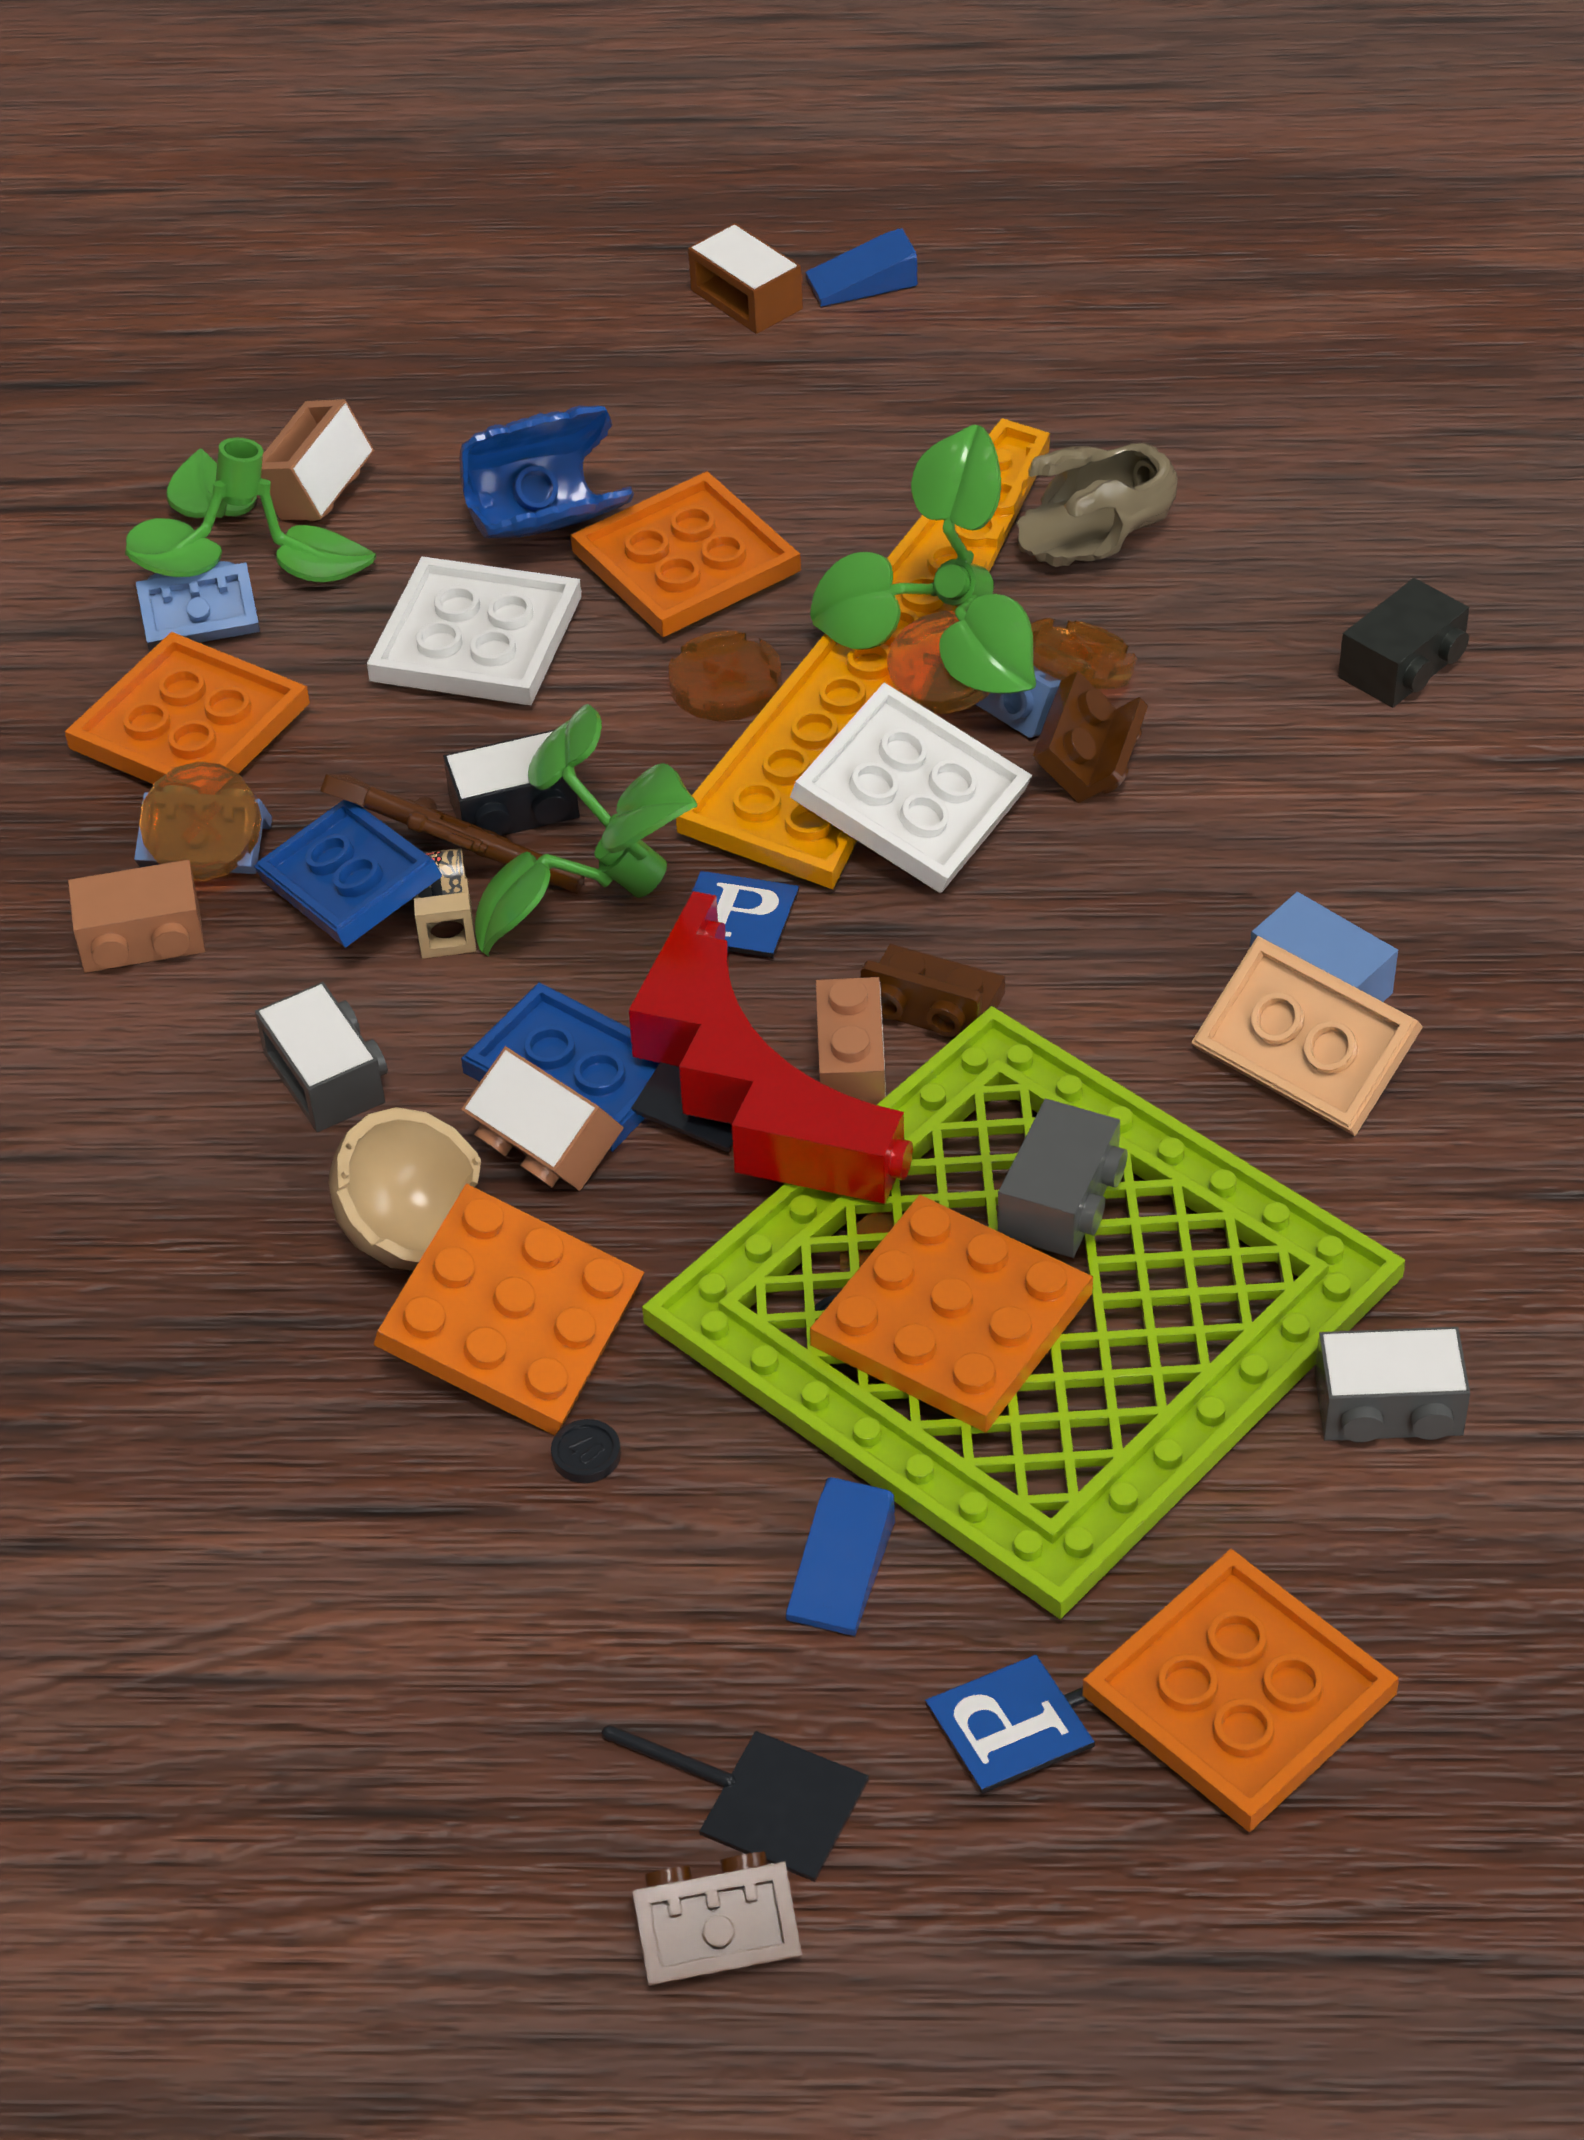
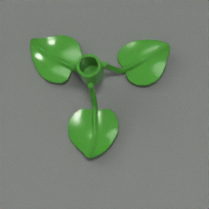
M971 425L931 446L917 462L911 481V492L917 509L928 519L944 520L943 532L958 555L957 559L943 563L938 568L933 583H897L892 585L893 570L891 563L886 557L872 552L850 554L833 564L820 580L812 599L810 616L815 627L840 645L851 649H872L886 642L899 624L901 615L900 605L894 595L923 594L938 596L942 602L957 607L955 615L959 622L952 624L943 632L939 642L941 659L950 675L968 687L998 694L1024 692L1036 687L1033 666V632L1028 615L1023 607L1014 599L1005 595L993 594L994 583L991 574L984 567L972 563L974 558L973 552L966 549L955 531V524L971 531L983 528L993 517L1001 494L1000 466L992 439L984 427Z
M246 438L223 440L219 444L217 462L200 448L178 468L171 478L167 488V502L174 510L185 516L204 518L200 527L194 530L190 525L174 519L155 518L146 520L130 530L126 538L125 555L131 561L157 574L172 577H191L203 574L215 567L222 555L221 547L206 538L212 530L215 518H222L224 515L240 516L248 513L256 505L257 495H259L272 540L275 544L281 546L277 550L276 561L288 573L312 582H330L351 576L371 565L376 559V553L366 547L324 528L296 525L291 527L287 534H284L279 527L271 499V482L261 478L263 448L257 442Z
M589 704L580 707L569 721L560 725L544 740L530 762L528 780L536 789L545 790L554 785L563 776L566 783L606 827L594 853L595 857L599 860V868H593L550 854H544L536 860L535 856L530 852H524L506 864L486 887L476 912L475 934L477 944L481 952L488 957L494 943L517 926L540 902L550 881L549 869L551 868L594 879L603 887H607L612 880H615L636 898L648 895L664 877L667 861L641 839L697 807L695 799L685 788L678 772L668 764L661 763L646 770L626 788L617 803V813L611 817L580 782L574 766L592 754L601 735V717L598 711Z

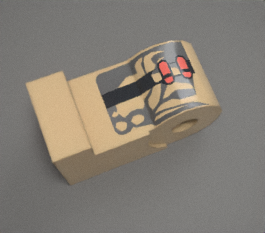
M462 848L425 852L426 855L435 861L442 877L416 895L414 899L415 920L422 959L477 952L468 880L465 874ZM444 921H455L464 926V929L458 935L451 938H438L430 933L435 925Z

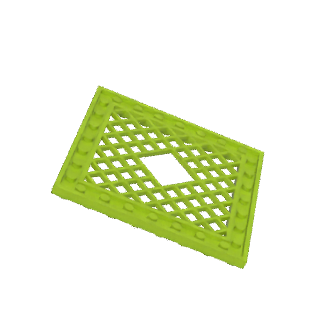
M991 1006L877 1104L878 1106L904 1112V1140L912 1141L913 1155L908 1175L936 1174V1194L901 1196L900 1179H896L891 1189V1196H888L886 1203L883 1204L785 1183L644 1304L642 1312L645 1325L870 1485L891 1491L894 1494V1502L1061 1620L1316 1365L1319 1332L1350 1331L1403 1278L1405 1259ZM1045 1098L1120 1119L1119 1147L1127 1149L1128 1152L1122 1176L1123 1182H1120L1116 1188L1107 1186L1103 1196L1105 1199L1126 1198L1128 1218L1101 1219L1095 1235L1086 1233L1084 1235L1088 1274L1093 1276V1293L1091 1296L1096 1332L1061 1334L1049 1350L1053 1373L1031 1374L1019 1389V1391L1055 1389L1057 1412L1019 1415L1016 1393L1007 1405L1008 1415L999 1416L987 1431V1433L1010 1432L1013 1455L974 1458L972 1434L985 1432L959 1419L921 1421L919 1399L887 1383L868 1384V1374L857 1369L858 1384H856L829 1365L845 1362L811 1346L810 1328L824 1312V1310L815 1311L813 1290L843 1288L860 1268L858 1250L875 1249L888 1234H857L856 1214L893 1212V1224L895 1225L902 1217V1211H906L916 1198L922 1195L947 1208L986 1206L988 1227L998 1231L996 1205H998L999 1190H994L992 1170L1010 1169L1017 1153L990 1155L989 1135L1024 1133L1025 1139L1035 1117H1032L1031 1109L1038 1113ZM1018 1100L1021 1105L1022 1118L986 1120L985 1101ZM973 1111L976 1112V1121L962 1122ZM978 1136L980 1155L944 1158L943 1138ZM933 1147L934 1158L920 1159ZM982 1171L984 1191L947 1192L946 1173ZM1133 1173L1145 1181H1134ZM1169 1195L1173 1198L1175 1215L1139 1217L1136 1197ZM1185 1206L1198 1214H1186ZM847 1223V1235L832 1236ZM1222 1228L1225 1230L1228 1248L1192 1251L1189 1230ZM1178 1231L1181 1251L1144 1252L1142 1233ZM1131 1233L1133 1254L1097 1256L1095 1236ZM1238 1239L1251 1247L1240 1248ZM849 1251L850 1272L812 1274V1253ZM1275 1261L1279 1264L1282 1282L1246 1285L1242 1263ZM802 1262L803 1274L788 1275ZM1231 1264L1234 1285L1198 1287L1195 1266ZM1183 1267L1186 1288L1150 1290L1147 1269ZM1136 1270L1139 1291L1102 1293L1099 1272ZM1292 1273L1299 1276L1295 1281L1293 1280ZM804 1290L805 1312L767 1314V1292ZM1275 1299L1252 1322L1249 1300ZM1237 1301L1240 1323L1204 1325L1200 1303ZM756 1302L757 1314L749 1309ZM1189 1304L1192 1326L1155 1328L1152 1306ZM1141 1307L1144 1329L1107 1331L1104 1309ZM806 1328L807 1349L779 1329ZM1233 1340L1210 1363L1206 1341ZM1195 1342L1198 1364L1161 1367L1158 1344ZM1147 1345L1150 1367L1112 1370L1109 1347ZM1098 1348L1101 1370L1063 1371L1061 1350ZM1192 1381L1167 1405L1164 1389L1165 1382ZM1152 1383L1155 1406L1117 1408L1115 1386ZM1103 1386L1106 1409L1068 1412L1066 1389ZM908 1398L910 1420L881 1400ZM1149 1423L1123 1448L1120 1425ZM1109 1426L1112 1449L1073 1452L1070 1428ZM1060 1430L1062 1452L1024 1455L1021 1431ZM961 1435L963 1457L933 1436ZM1105 1466L1078 1492L1075 1468ZM1064 1469L1067 1493L1028 1495L1026 1471ZM1015 1472L1017 1495L986 1473ZM1049 1510H1060L1052 1518H1049L1041 1512Z

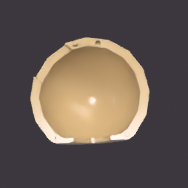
M395 1107L370 1113L346 1133L336 1150L331 1164L329 1189L336 1222L357 1249L390 1268L414 1271L466 1183L473 1187L478 1184L481 1159L478 1153L455 1128L427 1112Z

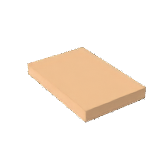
M1257 936L1191 1043L1203 1053L1356 1136L1423 1027L1418 1020Z

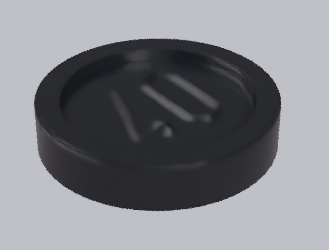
M582 1419L571 1422L561 1428L553 1438L551 1444L553 1465L562 1477L572 1482L592 1483L609 1476L620 1462L621 1448L619 1437L612 1427L599 1420Z

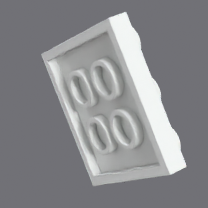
M421 556L367 662L369 681L532 705L582 597L580 579Z
M884 682L798 778L790 798L941 894L1025 792L1032 775Z

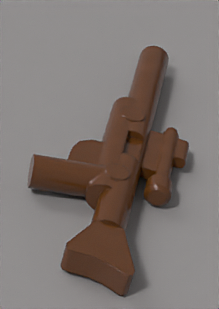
M347 774L325 775L321 792L364 806L368 810L407 825L408 829L439 837L470 850L479 856L492 859L504 865L524 852H530L535 856L536 860L542 856V854L515 844L512 840L502 837L493 831L482 829L438 811L435 801L430 797H421L413 801L370 786ZM557 868L549 869V883L576 894L580 891L585 879L584 876Z

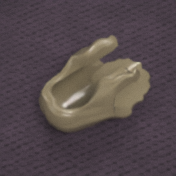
M1144 442L1131 443L1111 450L1089 446H1071L1045 455L1036 456L1028 469V476H1056L1048 484L1041 498L1042 504L1040 507L1026 510L1025 516L1020 517L1016 522L1019 527L1018 546L1020 551L1027 553L1028 556H1034L1039 562H1047L1055 567L1069 566L1075 560L1092 562L1119 553L1125 538L1131 532L1151 526L1166 518L1177 495V473L1171 461L1164 453H1160L1155 446Z

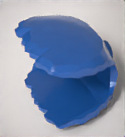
M576 406L565 412L538 413L529 418L512 421L506 425H493L485 431L473 434L468 441L462 444L459 459L463 494L474 525L483 538H521L555 531L590 520L631 502L634 496L631 486L609 493L595 494L588 488L584 478V458L594 447L600 444L602 439L608 436V430L613 426L608 411L604 406Z

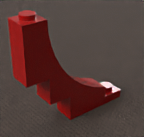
M693 891L629 1008L633 1057L679 1066L683 1114L732 1124L735 1173L885 1204L895 1180H905L912 1161L913 1143L912 1141L904 1140V1112L865 1102L814 1080L787 1062L764 1041L740 1008L731 986L728 943L725 940L726 930L725 924L718 922L716 895Z

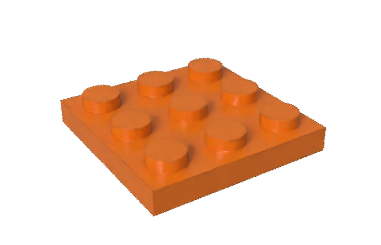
M708 471L570 534L572 552L662 637H666L801 571V554Z
M170 632L65 731V736L69 749L163 789L168 787H184L198 792L201 796H217L310 704L306 685Z
M466 1183L379 1327L373 1345L555 1436L562 1428L634 1297L645 1272Z
M919 1195L811 1326L810 1342L811 1346L987 1433L1092 1295L1093 1276Z
M1231 1548L1083 1679L1082 1695L1250 1833L1397 1695L1399 1677Z

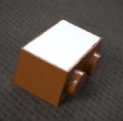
M736 223L688 247L691 291L755 334L803 309V275L801 266Z

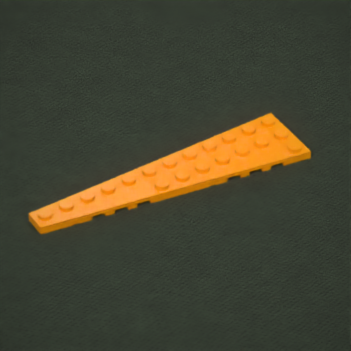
M1003 418L989 433L997 452L1001 473V494L998 507L990 521L979 530L971 531L955 524V531L964 546L974 554L972 563L984 567L989 572L1037 477L1028 476L1031 462L1036 456L1048 454L1050 450L1049 432ZM922 515L890 553L887 559L891 563L893 570L892 585L897 583H933L938 568L946 561L957 559L958 555L943 532L944 520H931ZM923 594L894 595L900 605L901 615L899 624L891 637L880 646L865 650L851 649L840 645L824 634L692 794L697 807L676 818L677 833L833 890L857 840L791 799L790 795L794 784L884 682L921 706H924L944 665L939 650L940 638L949 626L959 622L955 615L957 607L942 602L938 596Z

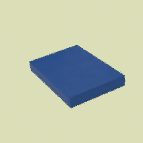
M342 800L254 865L265 884L345 948L442 877L439 868L432 858L359 804L347 800Z
M540 982L461 1058L463 1073L480 1082L505 1046L599 1106L624 1127L609 1149L612 1152L645 1119L632 1111L631 1107L660 1064L659 1062L633 1057L630 1028Z

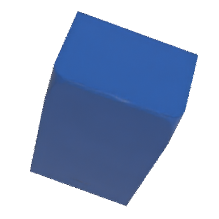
M902 228L896 229L806 271V280L820 306H828L910 288L918 285L917 254Z
M827 1478L816 1508L786 1612V1620L856 1636L895 1524L894 1494L891 1491L838 1478Z

